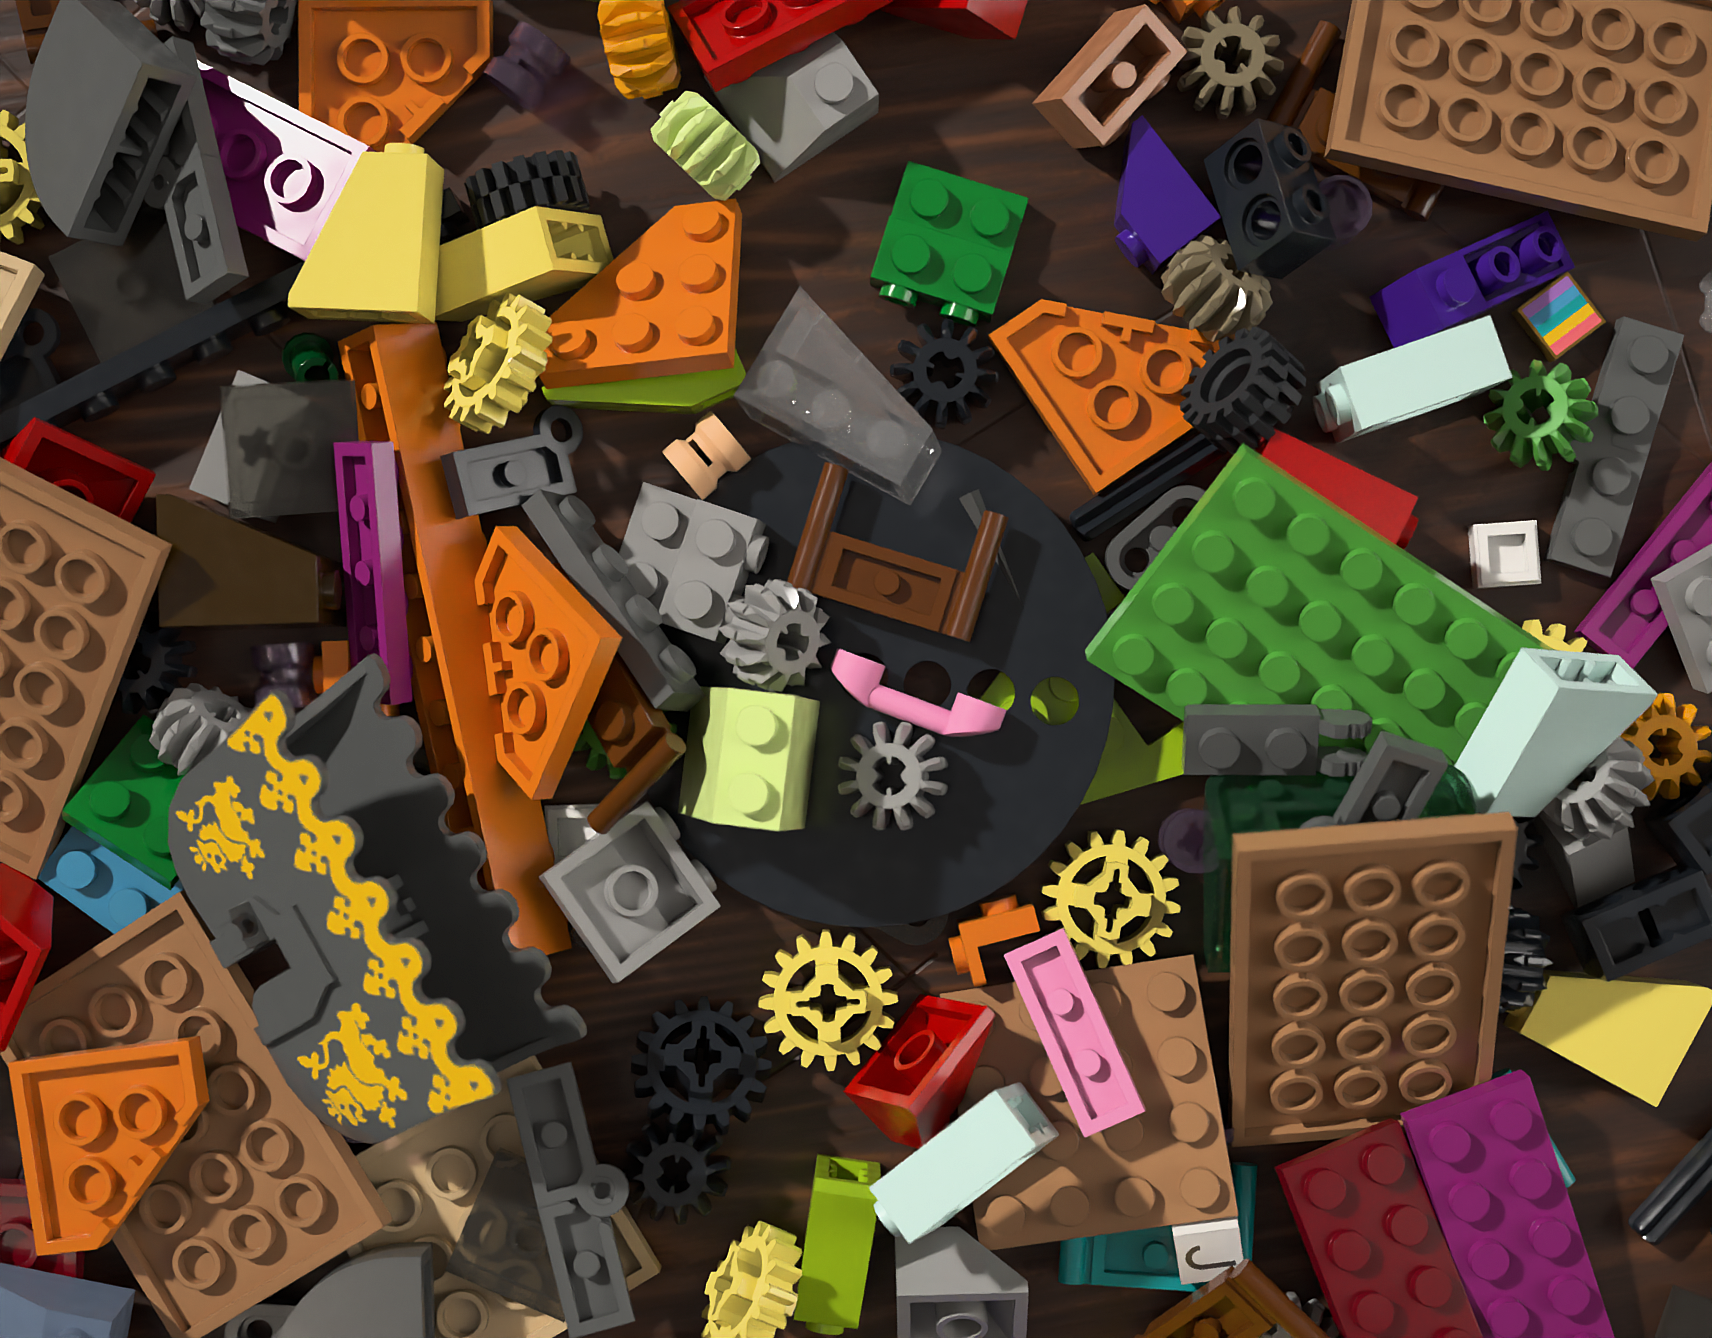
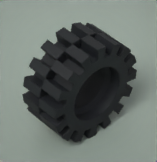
M554 150L546 155V151L535 152L531 157L525 158L524 155L513 157V161L507 163L499 161L491 164V169L482 168L476 171L475 175L469 176L466 179V183H464L477 230L534 206L581 213L590 208L578 159L571 151L564 153L563 150Z
M1252 327L1250 332L1246 328L1237 330L1234 341L1228 336L1224 337L1219 341L1220 349L1216 353L1209 349L1202 357L1206 361L1205 365L1202 368L1194 367L1189 375L1194 380V383L1184 385L1181 393L1186 398L1180 402V410L1184 413L1183 418L1224 453L1228 450L1231 454H1235L1242 444L1254 449L1258 447L1259 436L1266 440L1270 439L1276 434L1272 426L1278 420L1285 424L1291 417V414L1286 411L1288 406H1298L1302 395L1296 390L1305 387L1306 378L1301 374L1305 371L1303 365L1266 330L1263 331L1260 327Z

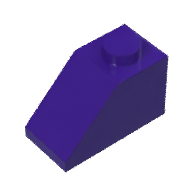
M1142 115L1131 124L1125 137L1114 226L1120 234L1115 237V241L1121 252L1133 266L1138 268L1144 264L1153 275L1168 264L1179 249L1183 250L1201 234L1205 235L1211 231L1221 216Z

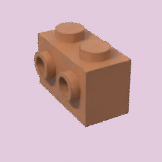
M1146 4L1116 11L1032 104L1073 149L1096 146L1106 147L1125 131L1130 122L1128 118L1140 104L1155 96L1171 78L1169 72L1188 51Z

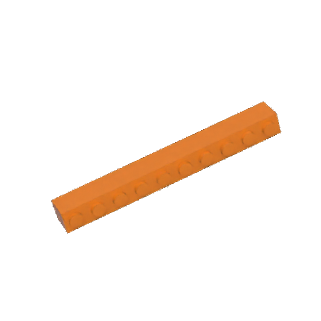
M437 322L435 324L401 323L371 325L338 341L359 441L394 442V456L399 470L397 485L399 524L404 536L401 552L404 589L408 597V612L406 615L408 647L413 663L411 685L430 773H438L445 776L452 784L455 793L454 804L445 813V824L454 833L471 831L483 840L487 850L486 862L477 871L476 877L482 889L487 891L503 889L510 892L516 899L519 907V917L509 929L510 942L519 949L535 947L542 950L545 955L572 948L568 931V919L538 877L554 866L555 862L554 850L549 842L541 800H531L497 761L494 735L504 733L500 695L489 696L482 644L493 642L488 606H477L474 582L487 549V541L481 529L479 515L456 520L440 456L464 450L460 432L461 424L449 417L451 411L444 408V403L450 395V392L444 390V385L448 381L449 376L447 372V356L441 344Z

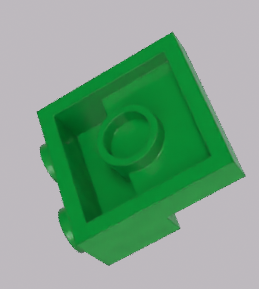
M908 161L870 276V286L881 289L879 293L881 299L899 306L915 308L918 300L941 307L940 316L944 319H951L957 324L976 327L978 319L990 323L1029 198Z

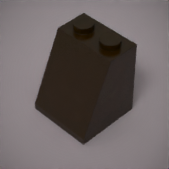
M156 494L157 537L172 544L158 580L159 627L189 631L346 627L343 563L203 504L171 494Z

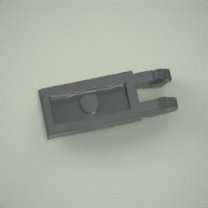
M1188 704L1184 709L1181 764L1184 775H1316V771L1331 777H1344L1345 775L1352 777L1357 775L1368 755L1366 751L1346 746L1344 748L1339 746H1318L1319 734L1333 739L1368 737V734H1371L1372 717H1369V714H1365L1364 711L1318 709L1316 704Z

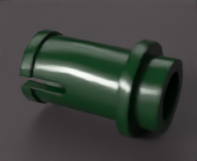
M303 332L287 341L282 350V362L286 372L296 380L299 389L303 391L306 387L307 395L311 397H322L334 390L338 382V372L333 364V351L324 337L315 333Z

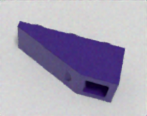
M1548 211L1422 266L1369 298L1393 347L1396 348L1460 325L1575 268V265Z

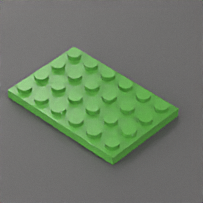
M1242 444L1085 649L1087 661L1184 721L1185 706H1188V704H1316L1318 709L1364 711L1365 714H1369V717H1372L1371 734H1368V737L1333 739L1319 734L1318 746L1354 747L1369 754L1382 730L1441 749L1449 765L1417 818L1426 819L1433 815L1458 785L1450 773L1521 648L1554 649L1250 447ZM1316 771V775H1270L1333 816L1356 775L1352 777L1349 775L1331 777Z

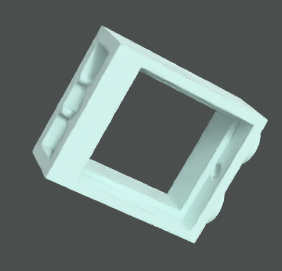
M1489 315L1339 367L1316 384L1319 395L1313 397V407L1322 430L1325 433L1332 431L1337 444L1479 395L1512 378L1493 321Z
M1021 1082L997 1089L869 1188L878 1200L874 1204L875 1212L883 1225L894 1236L899 1237L902 1234L910 1244L938 1229L1060 1134Z

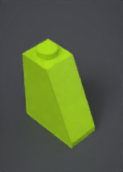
M817 1154L801 1262L802 1276L798 1282V1299L794 1311V1320L805 1321V1327L810 1331L826 1335H839L843 1333L844 1327L858 1329L877 1217L874 1204L878 1200L869 1188L881 1179L880 1163Z

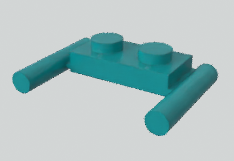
M1232 1162L1231 1172L1239 1213L1237 1220L1243 1260L1248 1258L1252 1261L1258 1165L1247 1162ZM1172 1225L1060 1241L1058 1282L1063 1284H1091L1195 1292L1209 1282L1181 1285Z

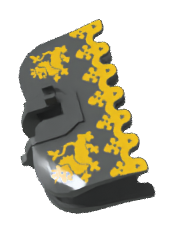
M375 653L366 656L297 715H295L293 705L286 693L280 689L270 692L231 735L181 779L169 806L168 845L175 871L189 899L216 938L209 943L223 969L237 964L277 943L291 967L289 970L261 985L253 995L252 1004L259 1024L254 1030L263 1046L266 1045L286 1084L305 1107L322 1122L353 1140L369 1144L385 1141L446 1111L494 1096L502 1091L501 1080L497 1075L498 1072L531 1056L559 1045L574 1042L586 1035V1025L574 1008L567 1005L552 1007L547 1005L542 999L541 987L551 976L552 968L549 958L540 949L535 947L519 949L510 942L509 929L519 917V907L516 899L510 892L503 889L487 891L478 884L476 878L477 871L486 862L487 850L483 840L471 831L454 833L447 828L444 820L445 813L454 804L455 797L452 784L445 776L438 773L423 776L414 769L412 763L413 756L422 746L423 736L420 726L413 718L403 715L390 718L382 711L380 705L381 698L389 689L391 678L382 658Z

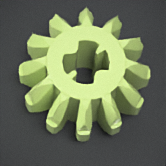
M685 91L675 102L672 100L659 114L661 118L651 128L653 141L714 199L726 201L736 190L740 191L752 178L750 174L760 164L758 151L698 93Z

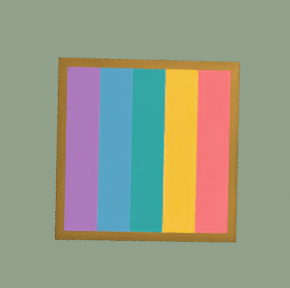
M1568 271L1512 312V315L1549 363L1558 359L1606 322Z

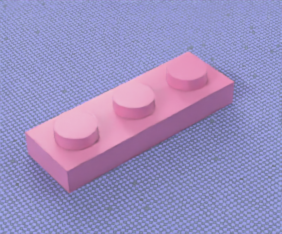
M1060 929L1004 954L1084 1138L1145 1112L1146 1108L1066 929Z

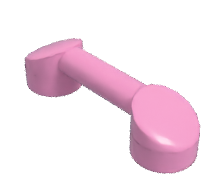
M838 648L831 663L832 673L843 687L867 708L946 737H964L991 733L999 730L1007 711L1005 709L959 692L957 693L952 710L945 709L880 685L879 683L885 669L884 665Z

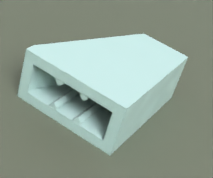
M1521 648L1450 775L1466 792L1469 803L1482 814L1510 812L1514 817H1535L1652 705L1658 694L1619 655Z

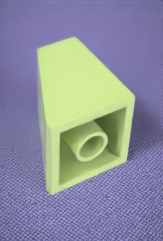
M700 687L706 696L690 710L678 813L711 823L774 831L805 828L820 701L776 693L733 688Z

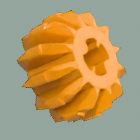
M601 0L597 14L601 29L600 34L604 44V53L609 63L610 73L614 77L615 86L619 92L628 100L639 97L648 99L663 95V91L677 88L681 79V67L678 60L674 33L664 0Z
M1659 693L1652 705L1620 735L1624 741H1630L1637 746L1646 758L1643 765L1650 770L1655 780L1641 790V792L1647 795L1648 801L1653 800L1657 792L1665 799L1678 798L1681 790L1680 782L1690 786H1697L1702 780L1698 771L1692 766L1693 763H1709L1712 760V753L1707 750H1698L1697 741L1710 736L1712 730L1708 726L1701 725L1690 727L1696 717L1697 708L1692 704H1682L1676 708L1674 696L1669 693ZM1650 735L1661 736L1656 744V747L1662 753L1660 758L1649 757L1654 749L1652 743L1648 741Z

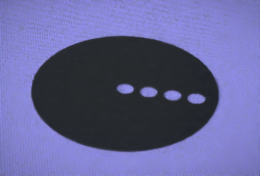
M878 429L833 431L801 438L758 455L737 472L731 471L718 480L717 489L702 500L756 518L766 524L762 535L769 537L768 551L757 574L749 572L745 587L746 585L755 584L764 586L768 579H780L787 582L824 463L828 462L849 469L830 529L831 532L965 572L978 530L959 498L979 489L987 511L1009 518L1000 547L1022 604L996 561L970 642L812 593L813 596L817 597L816 607L822 609L830 617L819 632L824 634L831 643L819 647L816 653L822 668L809 669L806 667L804 686H790L786 684L782 692L777 690L768 691L758 687L757 684L751 685L740 680L733 673L734 665L728 663L720 654L730 641L729 638L726 639L725 644L661 623L659 626L670 643L680 648L693 662L696 668L694 679L700 687L733 688L793 695L820 701L805 828L774 831L711 823L678 813L685 753L662 775L647 793L654 806L661 807L672 818L680 832L679 841L715 876L745 896L769 908L794 917L829 925L864 928L898 926L929 920L947 914L991 894L1025 870L1043 854L1063 831L1081 804L1097 772L1107 742L1113 711L1115 678L1087 661L1085 649L1107 622L1108 618L1096 580L1081 550L1062 522L1037 495L1017 478L988 459L958 445L929 436L897 430ZM745 587L742 593L743 597H745ZM837 648L854 655L867 653L878 657L887 669L888 681L886 687L904 694L905 676L914 665L924 661L940 664L946 669L951 679L950 694L945 702L940 705V707L952 710L957 693L967 695L971 679L983 670L996 669L1002 671L1011 679L1014 685V701L1006 711L1002 725L997 731L974 736L946 737L912 724L913 735L909 746L912 747L925 734H929L935 739L933 747L922 757L925 761L935 757L946 758L948 766L943 770L929 772V780L942 782L948 786L945 795H934L926 791L922 795L935 809V813L930 818L920 815L912 805H909L913 818V827L911 829L901 830L899 828L893 809L887 827L884 830L874 829L873 816L876 806L874 805L865 815L856 818L851 814L850 810L853 804L863 796L861 792L845 795L839 793L838 785L845 781L856 780L857 772L840 768L838 766L840 757H852L857 760H861L863 757L853 747L850 741L855 734H860L867 738L873 746H876L873 724L885 722L889 728L893 743L898 726L901 722L905 721L867 708L846 693L842 684L831 670V663ZM1050 677H1060L1068 680L1076 688L1079 696V707L1076 714L1071 720L1061 725H1049L1040 721L1034 714L1031 706L1033 690L1041 681ZM669 710L663 713L668 722L677 725V732L675 734L686 745L690 710L688 712ZM887 760L883 762L880 769L884 772L885 778L880 783L881 787L886 792L887 788L897 787L899 792L902 791L906 786V783L901 778L902 772L906 769L905 764L901 760H899L897 765L888 764Z

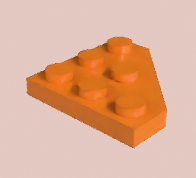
M298 0L299 111L370 146L376 152H384L385 145L388 143L414 144L493 64V0Z
M736 198L727 199L726 201L718 200L674 206L550 316L552 323L545 332L553 337L552 343L544 350L547 353L545 371L539 375L545 388L553 389L734 368L742 212Z
M1044 299L1039 300L990 333L987 338L1093 495L1194 428L1183 418L1184 413L1180 410V402L1186 399L1181 393L1184 385L1194 383V380L1189 376L1193 368H1202L1205 365L1206 361L1202 358L1209 349L1214 353L1220 349L1219 340L1215 342L1208 341L1202 332L1197 329L1189 330L1157 324L1154 320L1107 311L1100 313L1069 307L1065 303Z
M496 526L474 582L477 606H488L493 642L482 644L489 696L500 695L504 733L494 735L497 761L531 800L552 799L622 637L517 526Z
M200 1036L24 1057L8 1063L36 1255L96 1250L109 1243L210 1101Z

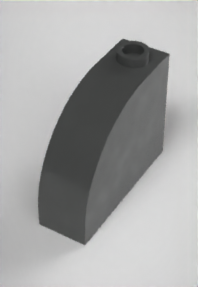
M113 0L59 1L37 55L30 79L25 114V144L30 175L37 196L46 213L67 237L123 247L197 75L120 2Z
M433 1242L384 1245L361 1252L345 1260L329 1271L301 1299L286 1319L277 1338H435Z

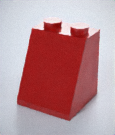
M1274 429L1276 434L1270 439L1266 440L1262 437L1258 440V447L1254 448V451L1403 550L1406 548L1418 524V517L1411 514L1418 500L1417 496L1277 429Z

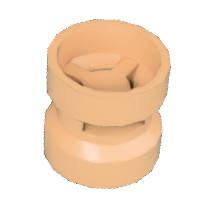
M711 411L696 422L695 432L686 440L676 439L662 451L702 500L717 489L718 479L727 471L737 472L751 460L742 446ZM699 449L712 462L709 467L696 453Z

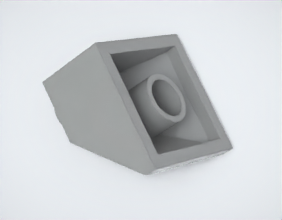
M834 32L811 43L802 52L788 55L754 72L747 80L731 84L717 92L714 91L706 76H703L704 81L739 132L758 151L760 163L774 183L878 113L879 93L847 46Z
M959 1226L939 1227L910 1244L902 1234L899 1237L895 1236L897 1338H1026L1029 1296L1028 1281Z

